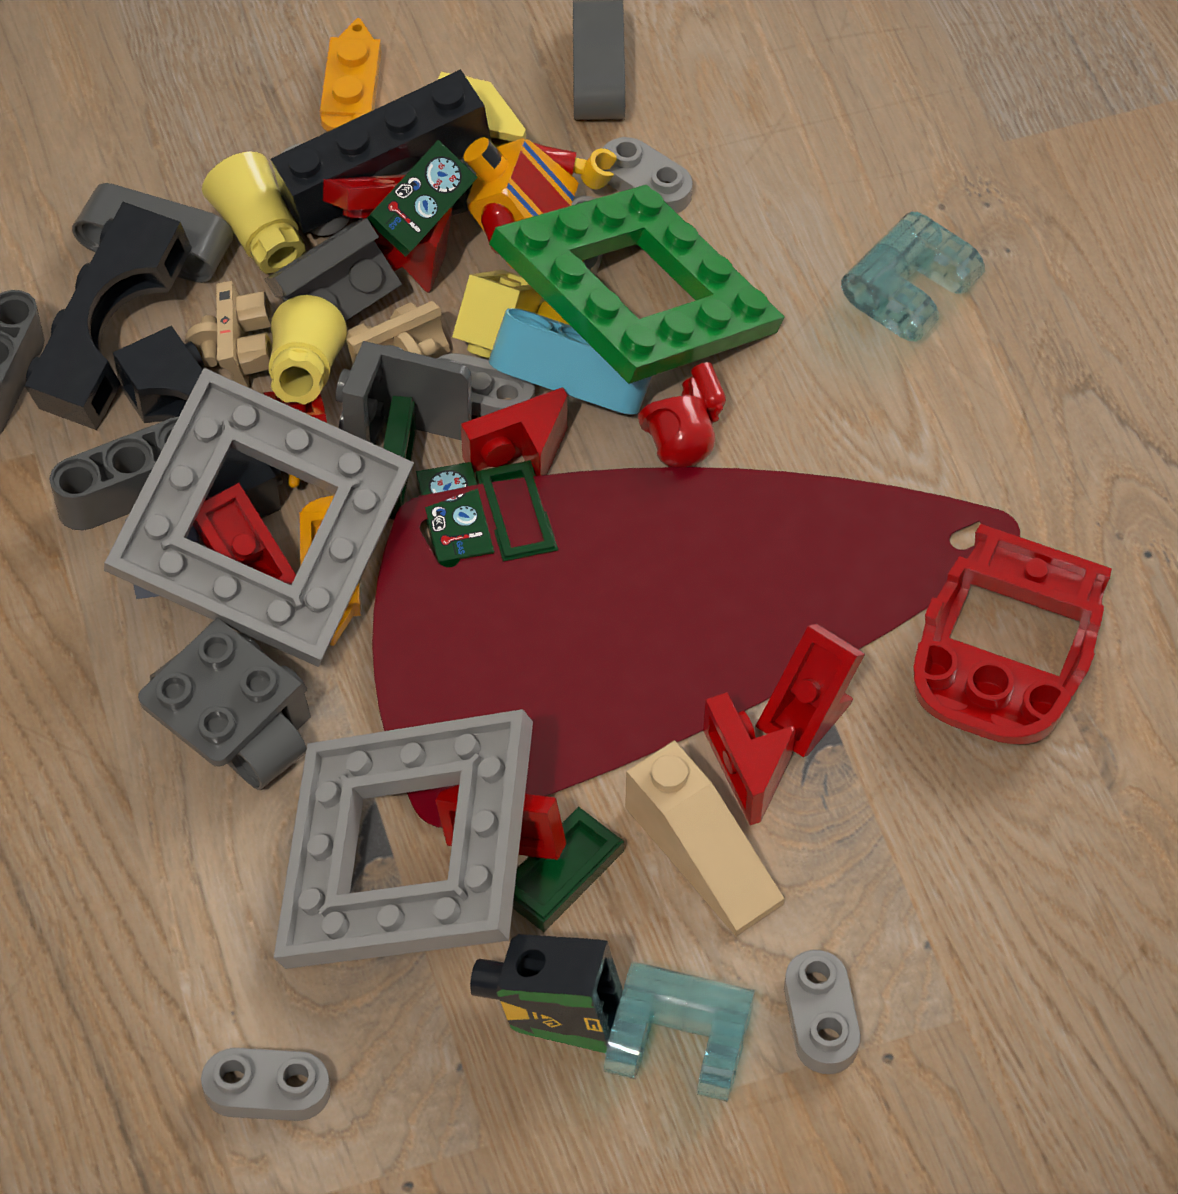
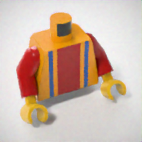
M479 138L470 144L463 156L464 161L478 177L473 182L467 198L468 210L481 226L490 243L495 227L571 206L579 182L572 176L573 173L580 174L584 184L591 189H600L606 186L614 174L603 170L610 169L617 160L616 155L608 149L600 148L592 152L590 157L585 160L576 158L577 152L537 144L528 139L521 138L495 147L488 138Z

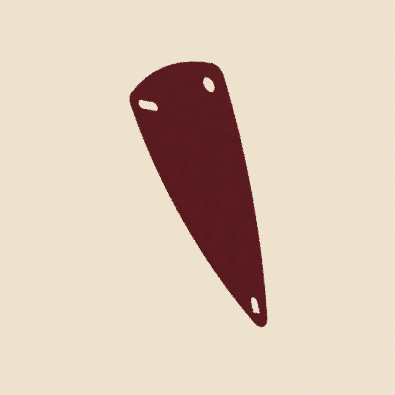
M622 468L533 476L543 510L547 512L558 551L503 562L494 532L496 526L484 484L418 496L407 501L396 514L385 546L377 581L373 611L372 650L374 680L384 731L523 709L533 721L525 793L548 796L659 751L674 740L680 742L703 731L705 699L728 692L737 712L745 711L769 699L809 625L818 624L859 650L928 608L932 597L937 598L947 582L949 571L958 557L967 559L974 549V546L964 550L953 547L950 543V536L954 532L977 522L1020 537L1021 531L1016 520L1002 510L947 496L886 484L796 472L741 468ZM525 477L492 482L511 548L544 541ZM478 489L494 554L460 559L459 563L454 567H444L438 563L420 531L421 523L428 519L425 507ZM453 786L407 792L408 798L418 816L426 823L442 828L435 800L441 791Z

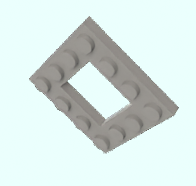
M204 368L104 563V571L212 620L218 617L232 629L319 667L412 471L414 462ZM231 448L335 494L292 585L186 538Z
M521 709L307 743L273 958L285 969L509 941L533 721L526 712ZM459 785L448 880L350 893L363 799Z

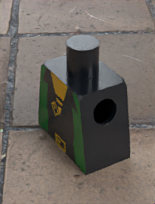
M518 934L511 939L504 962L477 959L473 966L470 980V990L473 996L500 1000L510 1028L514 1031L601 1053H611L625 996L608 941Z

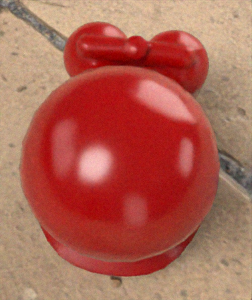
M710 362L698 364L691 369L692 377L683 381L681 396L652 402L645 406L638 414L637 419L641 429L652 435L657 448V456L668 467H694L702 463L713 450L715 433L712 424L719 420L718 416L726 403V396Z

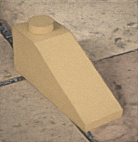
M675 740L626 771L625 808L735 936H738L784 905L785 898L713 783Z

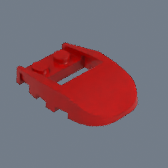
M980 524L975 531L973 551L967 559L958 557L948 573L947 582L937 598L932 597L925 613L921 642L918 643L913 666L914 692L920 705L933 717L950 726L993 741L1008 744H1030L1046 738L1054 730L1089 671L1095 655L1094 648L1104 611V606L1102 605L1103 594L1109 582L1112 568ZM972 584L1080 621L1059 676L950 638Z

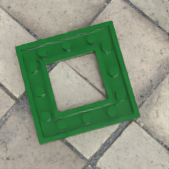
M647 184L495 227L489 243L628 384L775 334L785 318L768 301L764 293L752 286L733 267L727 258L720 255L698 234L695 227L684 221L663 200L662 196L652 190ZM638 244L695 301L639 319L621 302L615 293L610 291L585 266L582 260Z

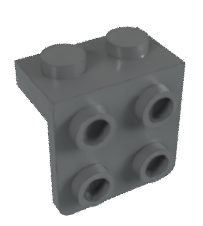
M363 341L351 370L344 369L338 380L336 401L341 402L343 405L338 428L374 445L378 441L385 422L388 423L392 396L412 397V401L415 403L416 430L461 440V423L472 420L471 372L466 366L450 359H437L404 351L393 345L383 346Z
M218 617L144 686L138 695L140 705L147 713L209 763L218 767L229 763L279 712L297 730L311 718L305 696L307 687L302 679L287 666H279L266 656L259 645L244 633L238 634Z

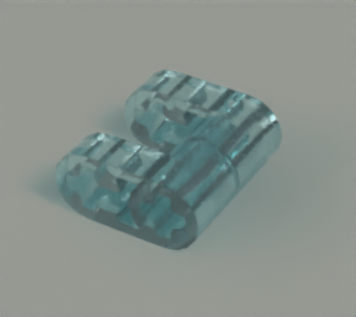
M909 212L843 276L841 288L848 301L857 309L899 337L915 342L920 340L937 323L939 311L930 296L907 280L916 271H919L949 291L963 294L982 277L985 272V264L979 252L969 243L919 212Z
M632 961L609 1038L604 1072L636 1079L652 1024L709 1037L699 1076L697 1095L728 1102L751 1018L755 990Z

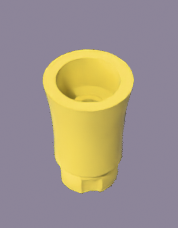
M258 152L238 153L218 163L207 174L202 185L203 196L230 225L246 254L253 258L262 272L265 274L275 273L305 252V245L298 233L297 223L285 205L275 183L269 162L264 155Z
M300 295L283 302L272 317L271 333L273 343L269 361V374L272 379L271 389L278 398L286 403L298 402L307 404L315 400L326 385L334 359L345 343L347 326L343 315L331 302L318 296Z

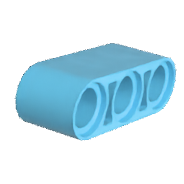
M509 308L505 311L488 360L493 368L512 377L551 390L563 387L569 396L631 415L638 414L652 378L651 376L628 384L570 325L516 308Z

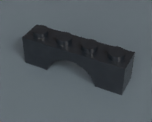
M460 69L285 151L270 160L281 196L304 234L343 215L342 208L323 201L324 179L372 177L381 169L405 158L424 156L437 140L460 160L463 158L466 149L475 140L486 137L491 141L485 105Z
M122 202L115 217L110 218L104 224L97 251L91 262L86 263L80 269L72 298L66 309H61L55 316L51 327V337L42 354L37 355L31 361L26 374L25 387L40 410L94 430L98 429L121 385L109 361L101 352L102 335L108 321L120 307L134 298L151 293L169 292L192 249L180 221L126 202Z
M172 325L113 352L117 377L121 383L120 388L144 423L161 422L179 417L200 374L205 368L196 346L191 341L184 344ZM231 448L205 501L240 483L261 519L281 510L278 486L283 484V478L280 470Z

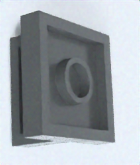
M367 218L351 223L264 279L274 296L280 297L283 302L300 295L318 296L335 305L345 321L402 285L374 241L378 238V235Z

